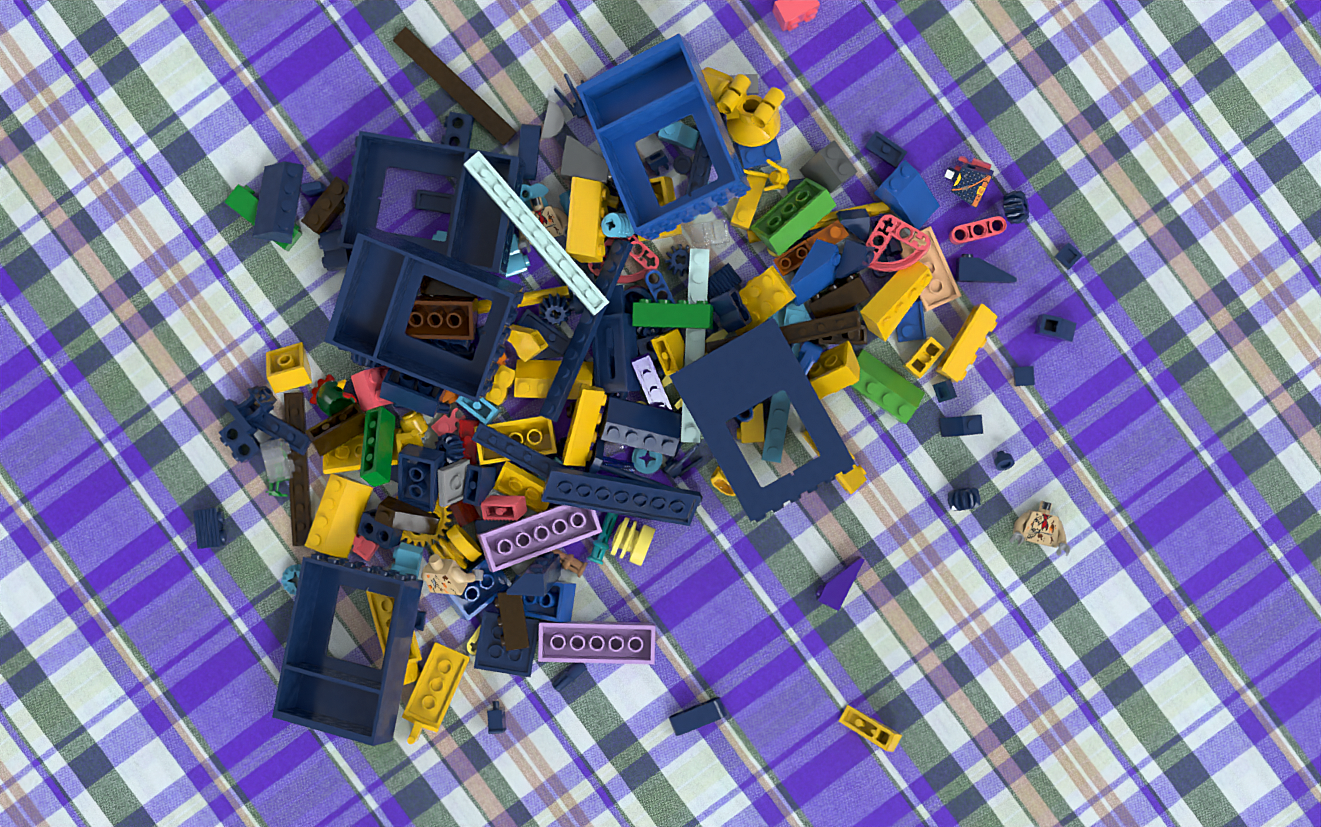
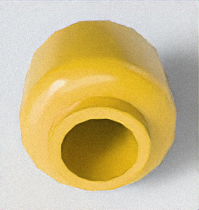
M413 410L402 416L400 426L404 433H409L416 429L421 438L425 436L424 433L428 430V425L422 413Z

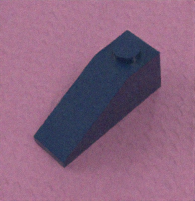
M962 254V257L956 259L955 282H1017L1016 277L980 258H973V254Z

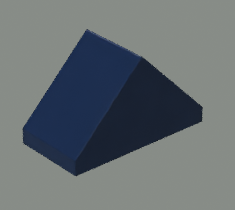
M866 208L838 211L836 215L839 222L866 243L869 239L870 217Z

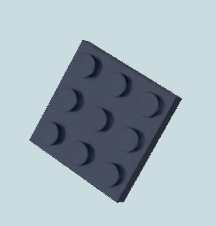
M483 611L474 669L531 677L540 620L526 617L529 648L506 651V647L501 645L500 635H503V627H499L497 618L501 614Z

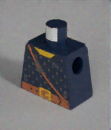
M963 163L960 171L948 167L944 177L954 182L950 190L952 193L977 208L994 171Z

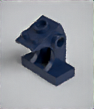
M267 386L248 388L250 396L239 405L231 399L223 403L245 433L254 435L258 429L253 423L264 413H269L274 409V403L277 399ZM257 401L260 407L254 412L250 406Z

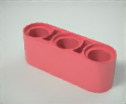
M996 216L960 225L950 231L949 240L952 244L960 245L996 236L1004 232L1007 224L1004 218ZM993 221L1000 224L999 231L992 228ZM974 226L981 228V235H976L973 232ZM955 231L962 232V240L955 238Z

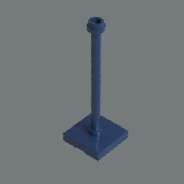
M599 436L592 448L590 462L586 461L584 466V472L596 474L597 471L603 470L629 480L668 486L603 463L605 440H602ZM701 495V499H700V501H699L698 506H700V504H701V502H702V498H703L702 495Z

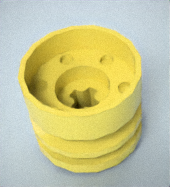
M625 517L618 526L612 541L611 554L615 556L617 549L620 548L622 552L619 558L622 559L626 552H630L629 562L641 566L656 529L644 524L640 531H637V521L635 520L632 527L629 528L627 525L630 518Z

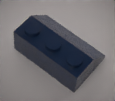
M390 368L382 381L379 397L434 418L446 390Z
M549 551L539 555L508 588L507 595L545 597L561 576L560 554H554V552Z

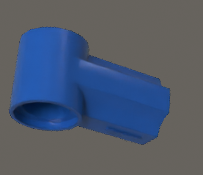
M810 341L804 342L797 358L806 376L813 364L817 363L824 350Z

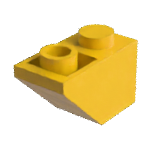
M517 325L509 327L512 331L507 341L514 346L518 357L524 362L532 359L549 346L538 330Z

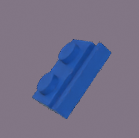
M922 301L914 302L897 325L898 342L926 339Z

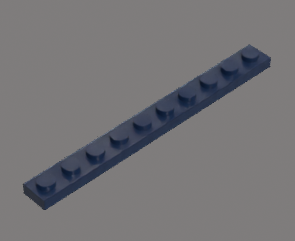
M614 238L595 283L597 289L608 301L612 296L633 247V244ZM607 305L595 315L585 306L540 410V416L555 422L558 421Z

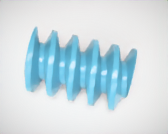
M612 212L607 214L602 220V231L608 237L629 238L634 234L626 213Z

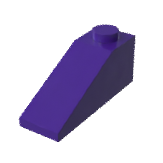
M857 557L825 581L823 585L820 584L815 594L817 595L816 599L839 611L864 559Z

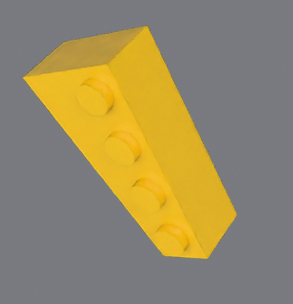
M918 261L905 269L897 271L860 311L869 331L886 342L933 278L929 267Z

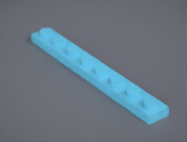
M786 308L783 326L803 322L805 311ZM800 343L794 344L792 348L796 358H798ZM784 390L771 397L761 458L764 461L781 463L791 403Z

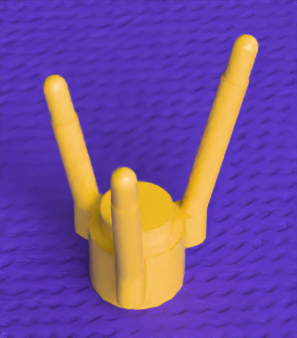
M767 159L766 162L777 169L770 174L743 169L746 174L770 179L774 185L764 187V191L784 189V186L789 182L787 168L779 166L770 159Z

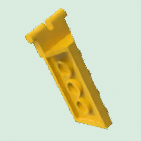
M402 428L394 430L391 465H398L399 452L409 443L424 447L418 430L414 429L409 433H404ZM364 433L323 455L324 474L360 470Z
M366 591L384 657L395 599ZM415 631L413 632L403 686L417 681L421 675L417 661L422 660Z
M437 642L434 643L402 715V718L414 724L407 739L408 744H414L419 740L423 728L438 732L471 657Z

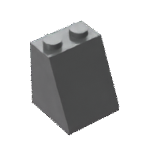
M566 136L560 172L562 179L572 181V177H579L602 182L608 187V183L612 182V175L606 160L571 136Z
M835 140L821 149L799 169L805 178L807 177L826 188L829 194H832L851 180L858 172Z

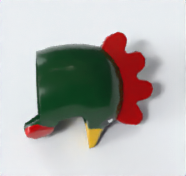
M328 374L325 380L319 379L317 381L318 387L312 389L313 397L309 401L311 404L318 405L321 411L330 417L349 405L355 404L357 400L351 393L344 392L345 379L335 381V378Z

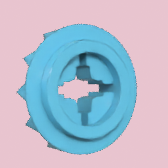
M636 448L632 454V463L639 472L650 474L660 468L663 459L661 453L649 451L650 457L656 458V460L649 461L646 467L645 460L639 459V457L645 456L647 450Z
M299 564L288 567L283 572L281 580L284 589L296 595L297 585L290 580L295 578V574L299 578L301 569Z

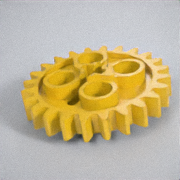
M439 493L435 511L433 512L440 517L436 534H417L416 532L403 530L401 541L407 538V544L414 541V545L418 546L419 542H421L422 547H425L426 541L429 545H433V539L438 542V535H446L443 529H450L446 522L452 521V519L447 518V515L452 514V512L446 509L450 505L446 507L439 506Z

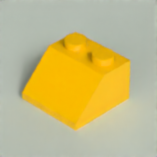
M303 342L266 352V375L275 394L312 383L311 368Z

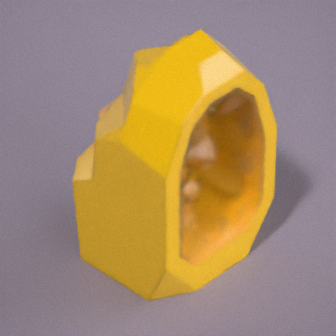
M718 466L710 477L713 486L728 496H736L723 471Z

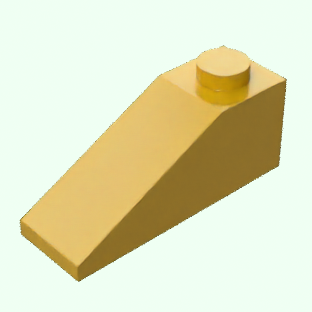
M748 174L747 180L751 190L739 198L730 225L746 231L749 229L767 180L766 177Z
M850 705L846 706L839 719L840 723L885 751L894 752L902 737L901 734Z

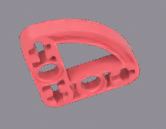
M884 215L866 242L867 245H871L878 250L877 253L874 251V259L868 268L883 272L905 269L918 262L927 253L931 246V240L928 235L892 215ZM891 219L893 226L887 227L885 232L888 233V235L886 236L883 232H880L879 230L882 229V231H884V229L886 228L884 222H889ZM908 228L911 234L908 238L900 237L902 229ZM915 235V237L919 240L925 238V242L927 244L925 246L921 245V247H918L919 243L917 241L913 240L912 243H910V241L914 238ZM876 236L884 238L882 245H874L873 240ZM892 237L915 249L911 255L899 261L878 262Z
M634 235L627 239L630 241L633 238L634 241L631 244H639L642 247V252L634 255L630 251L629 255L644 269L631 275H620L617 284H629L644 279L646 271L657 269L659 266L657 255ZM609 237L604 246H611L614 238L619 239V237ZM645 251L649 252L646 254L649 259L655 258L654 263L656 265L654 267L652 265L646 266L647 261L644 258L642 261L639 260ZM603 260V262L600 263V266H601V267L603 266V264H604V262H605L604 260ZM588 263L589 270L598 277L601 269L596 268L593 270V264Z

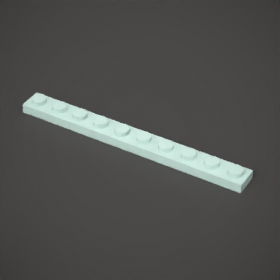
M479 151L463 164L593 315L609 303Z
M690 248L689 304H696V301H707L710 249ZM686 328L684 367L704 356L706 329ZM683 402L681 442L700 443L701 432Z

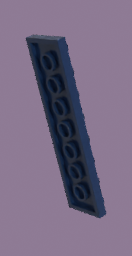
M554 466L550 467L541 495V501L685 526H690L701 499V493L698 491Z

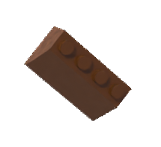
M417 295L405 333L417 339L474 340L478 321V297Z

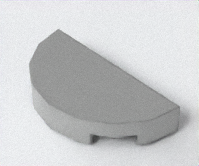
M549 101L541 139H550L562 131L564 126L563 112L552 101Z

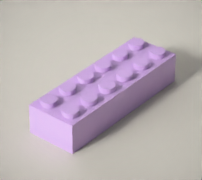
M558 505L478 534V538L491 572H495L601 533L602 529L595 510Z
M541 620L539 622L538 662L654 664L655 623L555 622Z

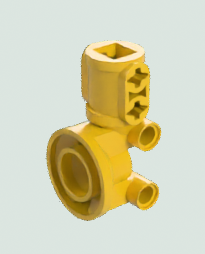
M705 67L702 70L718 111L727 116V130L730 137L736 143L747 147H757L769 143L777 136L781 127L779 106L785 99V94L780 89L771 87L762 99L757 95H747L751 81L743 74H737L733 79L728 74L710 67Z

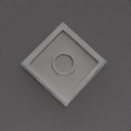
M464 458L438 469L439 506L446 507L463 499L467 464H470L469 459Z

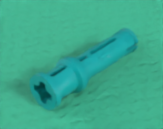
M607 512L602 524V532L599 533L597 540L593 541L594 546L590 556L587 557L588 560L603 565L602 560L606 550L609 549L608 541L618 514Z

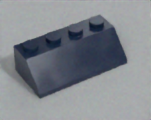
M284 161L264 167L252 238L292 244L304 165Z
M609 396L598 427V433L602 440L674 457L680 440L682 414Z

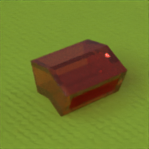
M463 499L449 506L460 528L480 518L474 505L464 503Z

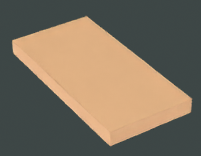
M931 226L921 230V232L929 236L931 246L919 261L929 267L933 277L919 295L925 312L961 297V293ZM915 235L914 238L910 241V243H912L913 240L917 241L919 243L918 247H921V245L925 246L927 244L925 242V238L919 240L915 237ZM900 241L903 249L900 255L904 259L911 255L915 249Z

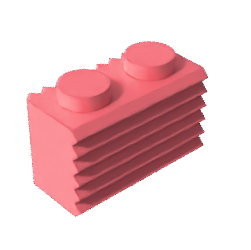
M490 495L481 502L483 519L488 521H517L527 512L525 496Z

